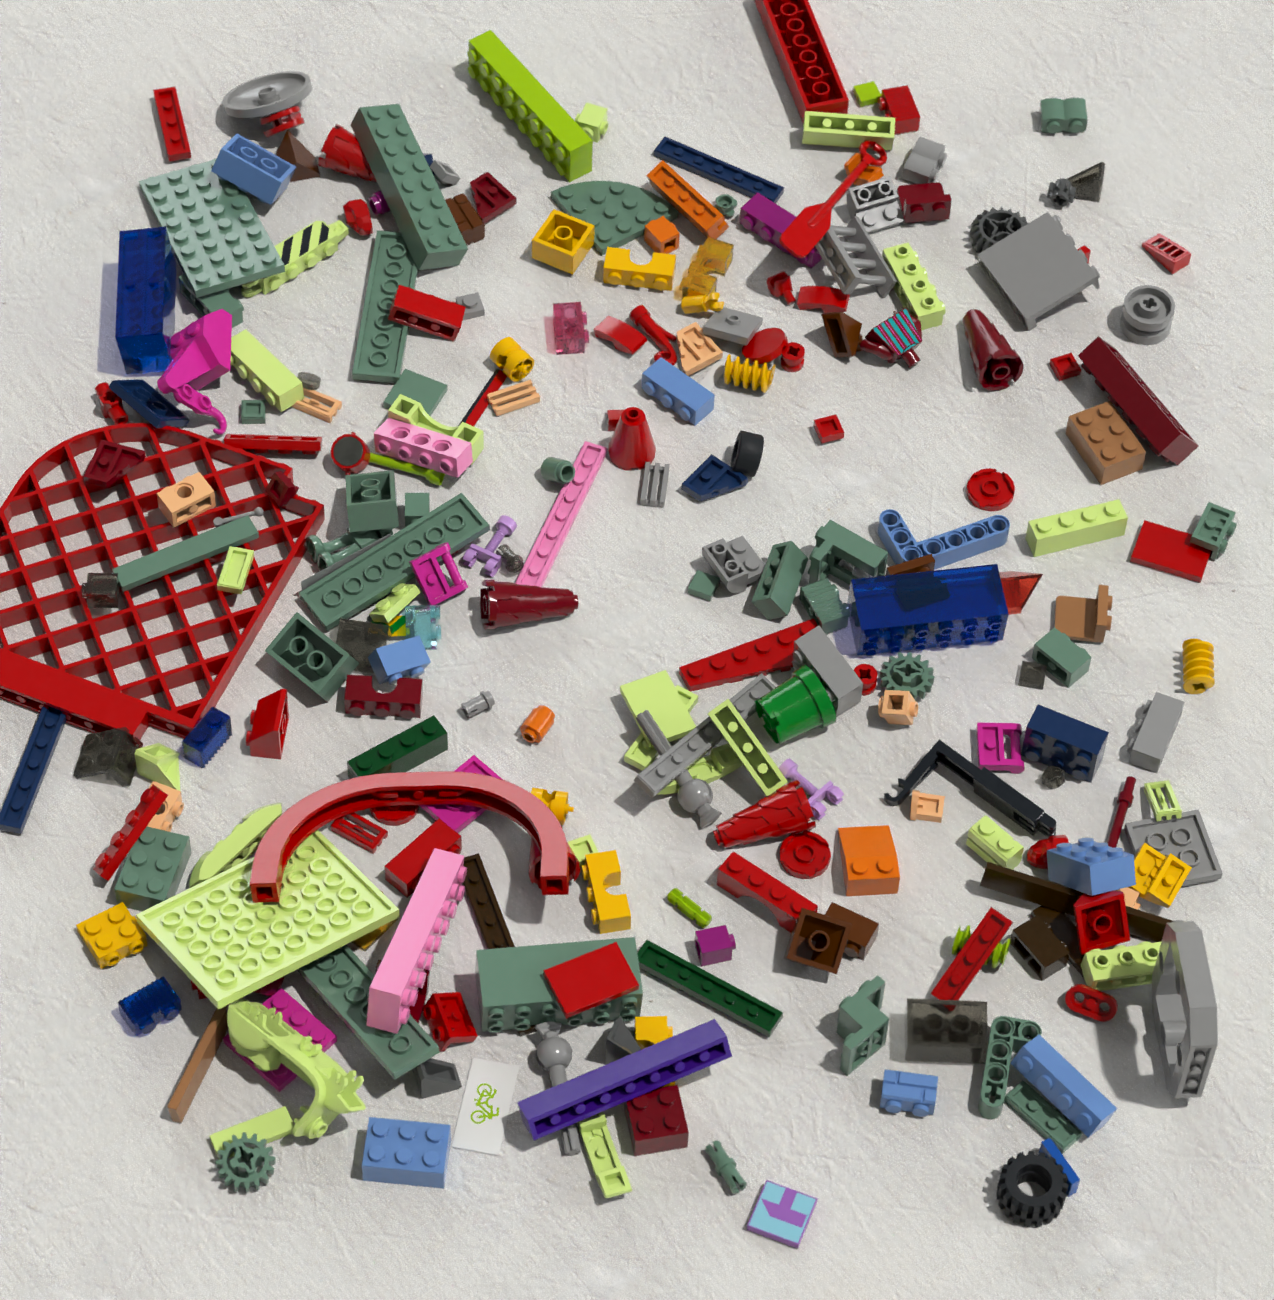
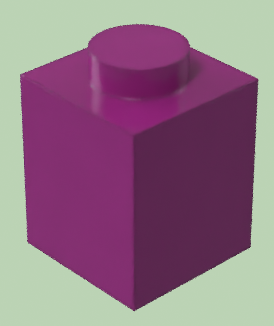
M726 925L695 931L694 945L701 967L732 960V950L736 949L733 934L728 933Z

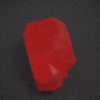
M362 199L351 200L343 205L344 218L349 227L361 236L373 234L370 213L365 201Z
M1055 835L1039 840L1027 852V862L1035 868L1048 869L1047 850L1056 848V845L1060 843H1069L1067 836Z

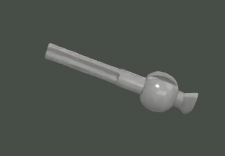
M648 710L637 715L635 719L660 756L672 747ZM686 769L675 779L680 786L678 801L685 811L698 813L700 816V827L705 828L714 823L722 812L710 806L713 800V792L710 785L701 779H693Z
M548 1021L535 1026V1029L543 1037V1041L539 1043L536 1049V1060L543 1070L550 1073L552 1087L567 1081L565 1068L569 1066L572 1060V1048L564 1038L558 1037L562 1023ZM576 1123L561 1129L565 1154L572 1156L575 1153H580L581 1148Z

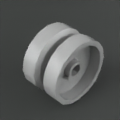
M1151 285L1137 286L1130 290L1125 296L1120 320L1122 333L1129 340L1141 345H1154L1165 340L1170 334L1175 311L1173 297L1166 290Z

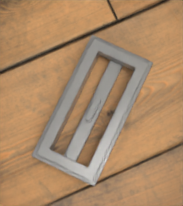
M650 462L645 463L640 505L664 507L670 464H665L663 467L660 466V463H655V466L650 465ZM654 472L650 500H647L649 473ZM659 473H663L660 501H656Z

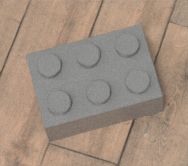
M820 626L815 627L794 641L793 667L797 670L806 665L815 673L832 702L836 717L861 702L863 682Z

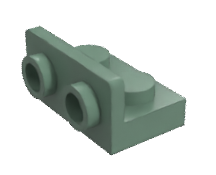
M1208 502L1191 536L1190 542L1213 551L1211 559L1216 560L1218 554H1224L1228 545L1227 536L1232 537L1236 529L1237 523L1233 522L1236 512Z

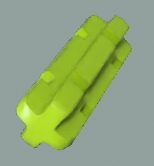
M673 888L668 893L667 900L674 906L678 905L677 908L691 920H697L695 923L701 928H706L711 923L712 916L705 910L701 911L702 908L689 897H683L684 893L679 889Z

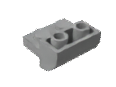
M891 176L849 188L847 191L846 200L850 218L858 216L868 234L901 225L905 221L897 202L899 196Z
M744 536L729 542L722 538L702 547L703 557L729 592L746 591L747 584L761 578L765 565Z

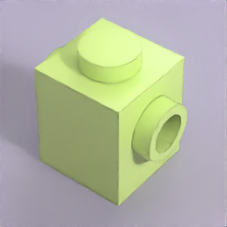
M586 102L581 114H577L575 122L594 142L598 143L601 135H605L608 129V108Z

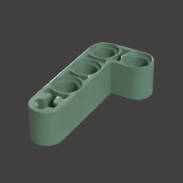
M999 1016L993 1020L988 1039L978 1111L982 1117L996 1119L1001 1115L1007 1088L1012 1052L1018 1053L1026 1043L1032 1040L1026 1039L1024 1036L1035 1038L1038 1035H1042V1029L1036 1022L1007 1016ZM998 1031H1003L1006 1035L999 1034ZM994 1054L1002 1055L1003 1058L995 1057ZM995 1077L998 1078L1000 1081H994L990 1078ZM990 1095L995 1096L994 1103L989 1102Z

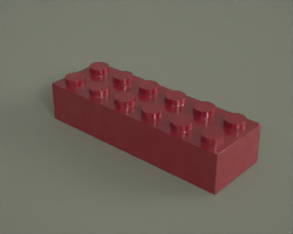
M1098 336L1078 355L1083 362L1081 367L1089 375L1092 374L1096 378L1094 381L1096 385L1110 395L1108 399L1117 408H1121L1123 417L1130 424L1133 423L1137 427L1135 431L1141 438L1148 440L1151 444L1149 446L1150 449L1158 457L1161 456L1167 463L1172 461L1179 465L1199 447L1116 348Z

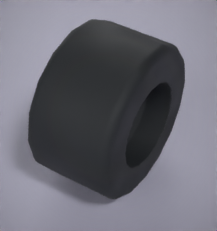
M746 431L738 433L730 465L734 472H740L749 477L756 475L764 446V437L762 435Z

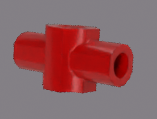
M107 382L98 384L95 387V393L100 399L104 418L112 419L115 425L127 423L129 419L123 409L122 399L109 389Z

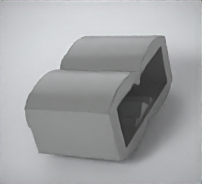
M919 137L906 161L902 178L916 184L935 182L939 173L938 167H943L947 158V153H944L945 145Z

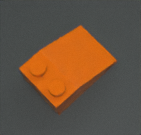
M889 825L838 828L846 896L898 894L900 873L897 853Z

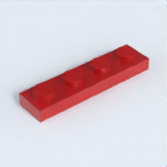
M176 87L153 90L169 162L191 158V150Z
M226 434L224 444L235 448L239 447L243 450L254 449L256 453L278 450V453L290 454L293 450H299L303 454H316L317 451H321L322 437Z
M154 784L143 792L140 797V803L135 810L129 812L122 829L112 836L108 849L96 859L93 870L109 881L168 797V794Z
M991 907L930 994L953 1009L1013 922Z

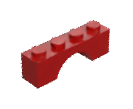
M734 851L718 868L717 886L737 899L741 896H749L760 901L775 915L779 925L790 933L793 930L801 908L814 912L818 910V905Z

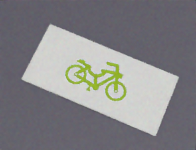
M472 1057L451 1147L499 1155L520 1066Z

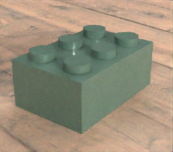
M394 470L345 475L346 504L350 532L362 534L370 530L380 529L382 531H389L399 527Z
M298 612L295 613L265 650L327 702L345 682L347 675H350L359 665V662Z
M146 827L130 849L114 889L117 904L123 902L127 908L145 911L175 896L191 855L189 836Z

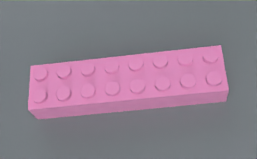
M434 848L369 987L366 1026L397 1034L401 1025H406L410 1014L409 1007L414 1006L417 1000V989H422L426 979L425 971L431 970L434 961L433 954L434 952L438 953L441 947V936L447 935L450 925L449 918L455 917L457 901L461 902L463 899L465 886H462V883L467 873V867H463V855Z

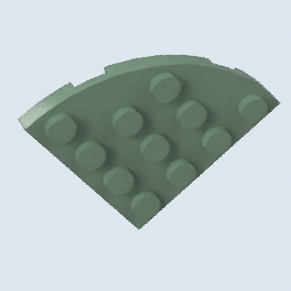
M587 181L551 191V198L565 214L595 225L593 247L601 256L606 254L607 247L619 248L643 236L645 225L652 220L664 216L671 222L678 218V212L665 200L650 191L626 183Z

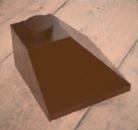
M801 908L783 959L837 974L852 924Z

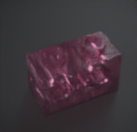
M581 302L553 303L556 355L585 353V343H589L588 329H584V325H587L586 311H582Z

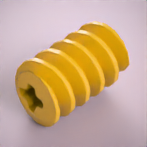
M728 354L724 367L725 384H730L733 379L734 386H739L743 382V387L747 389L752 383L754 391H757L761 385L762 393H766L773 381L775 364L771 370H768L766 362L759 368L757 360H755L752 366H749V358H746L743 364H740V356H737L734 362H732L731 355Z
M1200 639L1185 640L1182 644L1183 689L1189 694H1200L1215 684V679L1213 678L1215 676L1213 670L1214 654L1212 653L1214 646Z

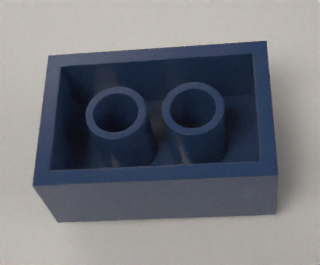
M1038 704L1026 727L1021 755L1031 761H1038L1050 766L1054 770L1063 771L1079 780L1091 783L1103 760L1109 732Z

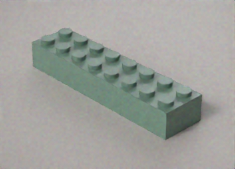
M400 104L359 107L350 125L418 270L459 266L468 247Z

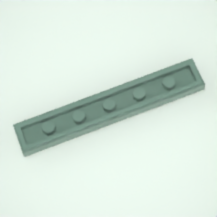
M249 515L113 568V575L124 592L227 551L230 546L237 547L259 538V533Z

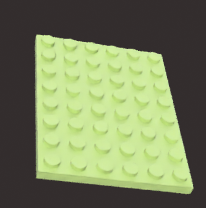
M318 830L309 835L290 857L283 874L279 902L253 903L250 888L251 871L254 857L136 914L137 923L218 1009L400 917L399 909Z

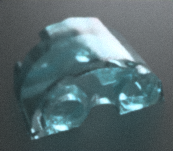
M440 605L406 606V639L420 636L425 650H436V640L441 639V625H436V619H440Z

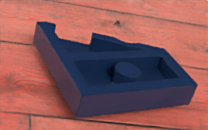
M711 454L682 483V490L702 502L746 486L748 484V477L740 472H734L731 466Z

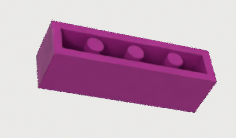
M758 192L741 207L740 224L744 228L753 231L763 240L772 243L782 252H786L797 259L798 262L805 264L811 269L822 259L816 247L805 258H797L780 244L779 238L781 234L796 218L792 213Z

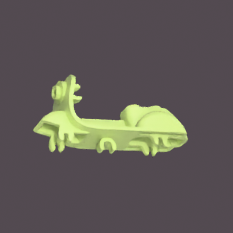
M238 999L232 1002L227 1011V1024L230 1041L235 1047L236 1052L251 1059L255 1067L262 1071L276 1070L282 1063L315 1089V1097L311 1106H301L300 1110L304 1112V1116L294 1119L295 1125L292 1128V1134L295 1137L307 1136L310 1139L321 1137L327 1131L328 1125L339 1113H354L366 1109L365 1104L356 1094V1091L364 1081L363 1076H358L354 1080L356 1070L350 1071L347 1074L337 1062L322 1051L321 1044L311 1043V1036H302L282 1020V1012H278L275 1015V1007L267 1009L258 1002H249L245 999Z

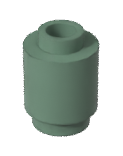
M548 457L541 465V475L545 480L566 484L573 480L575 468L567 460Z

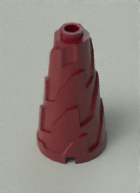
M971 309L967 311L963 317L965 337L971 350L970 355L974 363L973 368L979 383L982 384L983 388L993 391L1010 387L1008 382L1013 379L1015 383L1023 372L1024 367L1020 356L1015 349L1011 348L1003 334L1000 335L994 323H991L981 310Z
M483 580L482 585L487 588L480 589L481 619H488V623L482 624L485 630H496L499 627L543 620L545 618L568 616V614L574 612V609H578V596L573 595L572 590L543 588L511 582H497L495 580Z

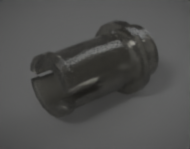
M507 544L499 546L498 549L501 550L503 555L498 550H496V554L501 556L507 571L513 573L521 571L524 566L523 558L520 555H516Z

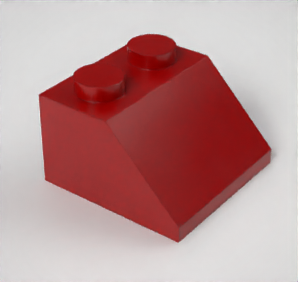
M280 689L258 700L256 710L251 711L250 725H253L252 731H247L246 746H250L251 756L281 759L289 722L287 689Z

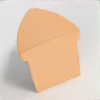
M913 790L909 811L910 820L916 821L918 819L941 823L945 796L920 793L919 790Z

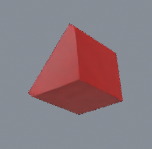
M1110 891L1093 896L1083 893L1075 902L1073 907L1081 954H1085L1093 949H1103L1130 941L1125 898L1122 891Z

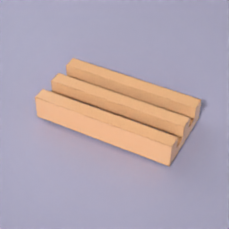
M530 379L487 394V400L495 415L499 416L540 402V395L536 393L535 386L533 387Z
M303 386L304 395L311 399L304 397V399L298 400L291 406L331 423L332 417H335L337 414V410L342 408V402ZM319 402H322V403H324V404H326V405H329V406H331V408H330V407H327V406H325V405H323V404H320Z

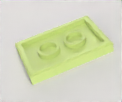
M666 670L620 686V693L634 719L637 718L639 713L648 710L669 742L686 736L696 727ZM635 719V721H636V723H637V725H638V727H639L641 733L643 734V736H644V738H645V740H646V742H647L649 748H650V749H651V748H654V746L652 745V743H651L650 740L648 739L647 735L645 734V732L643 731V729L641 728V726L639 725V723H638L637 720Z

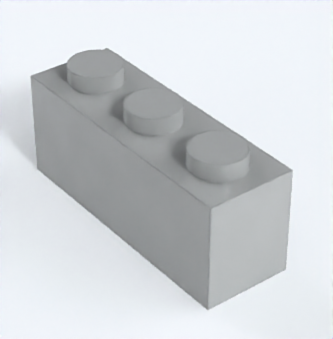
M1159 692L1155 693L1152 701L1147 700L1143 711L1146 717L1144 720L1139 719L1135 730L1138 736L1136 739L1131 738L1127 752L1131 753L1130 764L1158 773L1182 715L1184 701Z

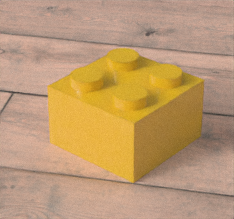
M553 209L532 239V258L573 275L594 245L595 225Z

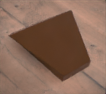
M287 129L276 156L296 166L290 182L320 177L315 156Z
M843 312L821 314L834 357L855 356L862 323Z

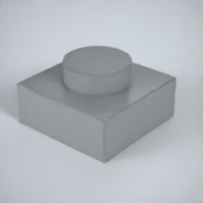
M434 160L430 165V168L435 173L434 177L443 184L450 183L456 185L461 179L449 164Z
M479 293L456 297V303L466 307L463 320L485 316V309Z

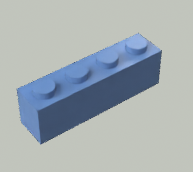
M1041 1035L1026 1043L1011 1061V1064L1088 1138L1105 1126L1117 1110L1100 1091Z

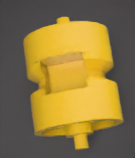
M512 337L500 340L491 350L490 359L500 369H503L504 374L513 382L525 378L533 369L534 359L525 350L521 349V346Z
M532 788L531 793L554 813L560 825H564L566 814L574 812V807H570L568 804V792L553 791L552 794H549L546 789Z

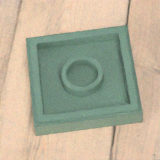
M404 369L400 380H397L383 404L385 408L389 409L397 397L402 394L420 402L424 410L431 417L448 388L444 383Z

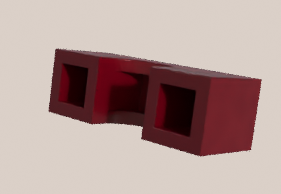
M347 675L344 697L345 714L355 716L376 715L378 717L393 716L406 719L421 718L423 679L399 678L393 691L379 693L373 689L372 676Z

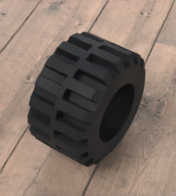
M1028 1151V1155H1024L1023 1152L1018 1153L1016 1159L1014 1157L1008 1159L1007 1165L1004 1164L1001 1170L996 1197L999 1200L998 1205L1000 1209H1005L1004 1215L1007 1218L1011 1216L1014 1218L1013 1222L1019 1224L1021 1221L1025 1223V1227H1030L1031 1224L1041 1227L1043 1221L1046 1224L1051 1223L1053 1217L1057 1218L1061 1209H1063L1068 1190L1067 1174L1063 1173L1064 1168L1061 1164H1055V1158L1052 1156L1049 1159L1046 1158V1153L1040 1152V1155H1035L1034 1151ZM1023 1182H1034L1042 1186L1046 1194L1030 1196L1022 1192L1018 1185Z

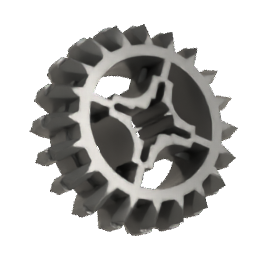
M992 207L990 212L984 210L982 214L977 215L971 224L970 239L972 247H975L976 253H981L1027 225L1026 217H1020L1019 212L1012 213L1011 208L1008 211L1003 210L1002 207L999 210Z

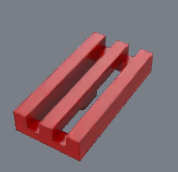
M355 812L339 817L331 824V831L372 854L376 852V847L382 844L383 838L386 839L388 836L387 830ZM346 817V818H348L349 820H351V821L357 823L358 825H354V824H352V823L346 821L344 818ZM360 826H362V827L366 828L367 830H369V831L375 833V834L377 835V837H375V836H373L372 834H370V833L364 831V829L361 828Z

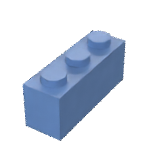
M662 357L642 373V389L648 395L658 399L666 408L672 409L683 420L689 421L694 426L714 410L715 395Z

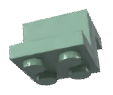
M878 975L871 981H865L859 987L856 994L852 997L847 996L839 1005L840 1010L836 1033L844 1039L840 1070L847 1076L882 1048L886 1042L889 1018L880 1010L885 981Z

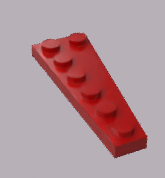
M814 618L681 666L679 667V674L691 692L725 683L743 681L744 677L759 676L761 673L767 676L768 672L777 670L781 672L790 671L793 667L794 641L818 625Z

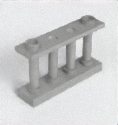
M854 216L847 227L830 225V229L815 245L843 294L851 295L858 284L875 285L882 298H886L897 283L896 278L858 216ZM837 235L845 236L848 242H841ZM847 251L855 252L858 258H850ZM857 268H864L868 275L860 274Z

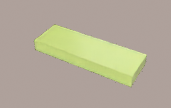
M286 1106L211 1134L209 1137L217 1155L218 1150H224V1141L232 1143V1135L242 1139V1133L246 1132L247 1138L251 1139L255 1133L257 1134L258 1142L265 1138L267 1143L292 1134L294 1124ZM233 1152L229 1158L234 1157L235 1153Z

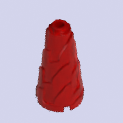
M335 124V128L331 129L321 152L326 154L325 159L319 156L318 165L325 169L329 168L346 175L377 182L355 134L347 131L343 126Z
M798 780L789 782V784L777 789L775 793L760 799L754 805L733 814V817L716 825L717 830L713 831V835L717 845H723L724 848L739 844L746 845L766 838L779 837L789 833L796 834L816 828L814 821L808 822L810 821L809 818L814 817L803 788L795 789L800 785V782Z

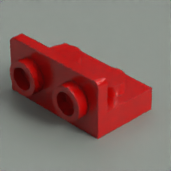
M433 993L424 1005L423 1015L428 1022L434 1042L439 1046V1052L445 1051L450 1043L474 1042L477 1033L461 993Z

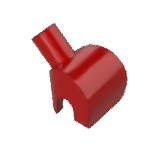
M781 272L767 279V287L774 297L778 298L783 295L788 305L796 302L792 294L793 287L790 275L788 276L787 273Z

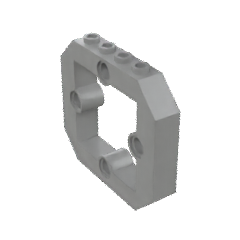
M1175 920L1171 923H1166L1152 974L1153 1018L1167 1089L1175 1099L1202 1097L1218 1046L1217 1004L1202 930L1194 921L1184 922L1183 920Z

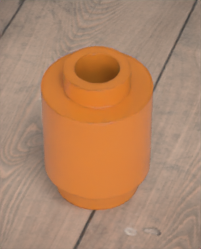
M543 705L534 708L520 727L522 737L530 743L541 742L554 724L555 714L553 711Z

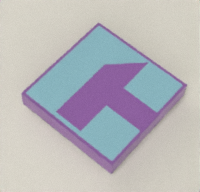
M766 1180L748 1222L747 1230L798 1249L818 1199Z

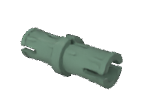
M713 1141L712 1143L717 1152L714 1151L711 1144L706 1146L705 1152L715 1164L717 1174L724 1178L730 1191L733 1194L739 1193L736 1183L741 1190L747 1186V1183L736 1169V1162L733 1158H729L720 1141Z

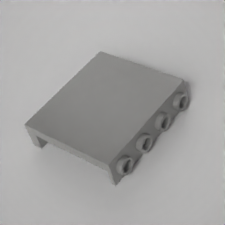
M1049 212L977 254L980 267L1028 331L1036 327V318L1093 284L1096 289L1100 288L1098 281L1100 275L1094 266H1089L1084 252L1081 249L1077 250L1075 248V242L1069 233L1065 235L1060 221L1056 217L1053 219Z

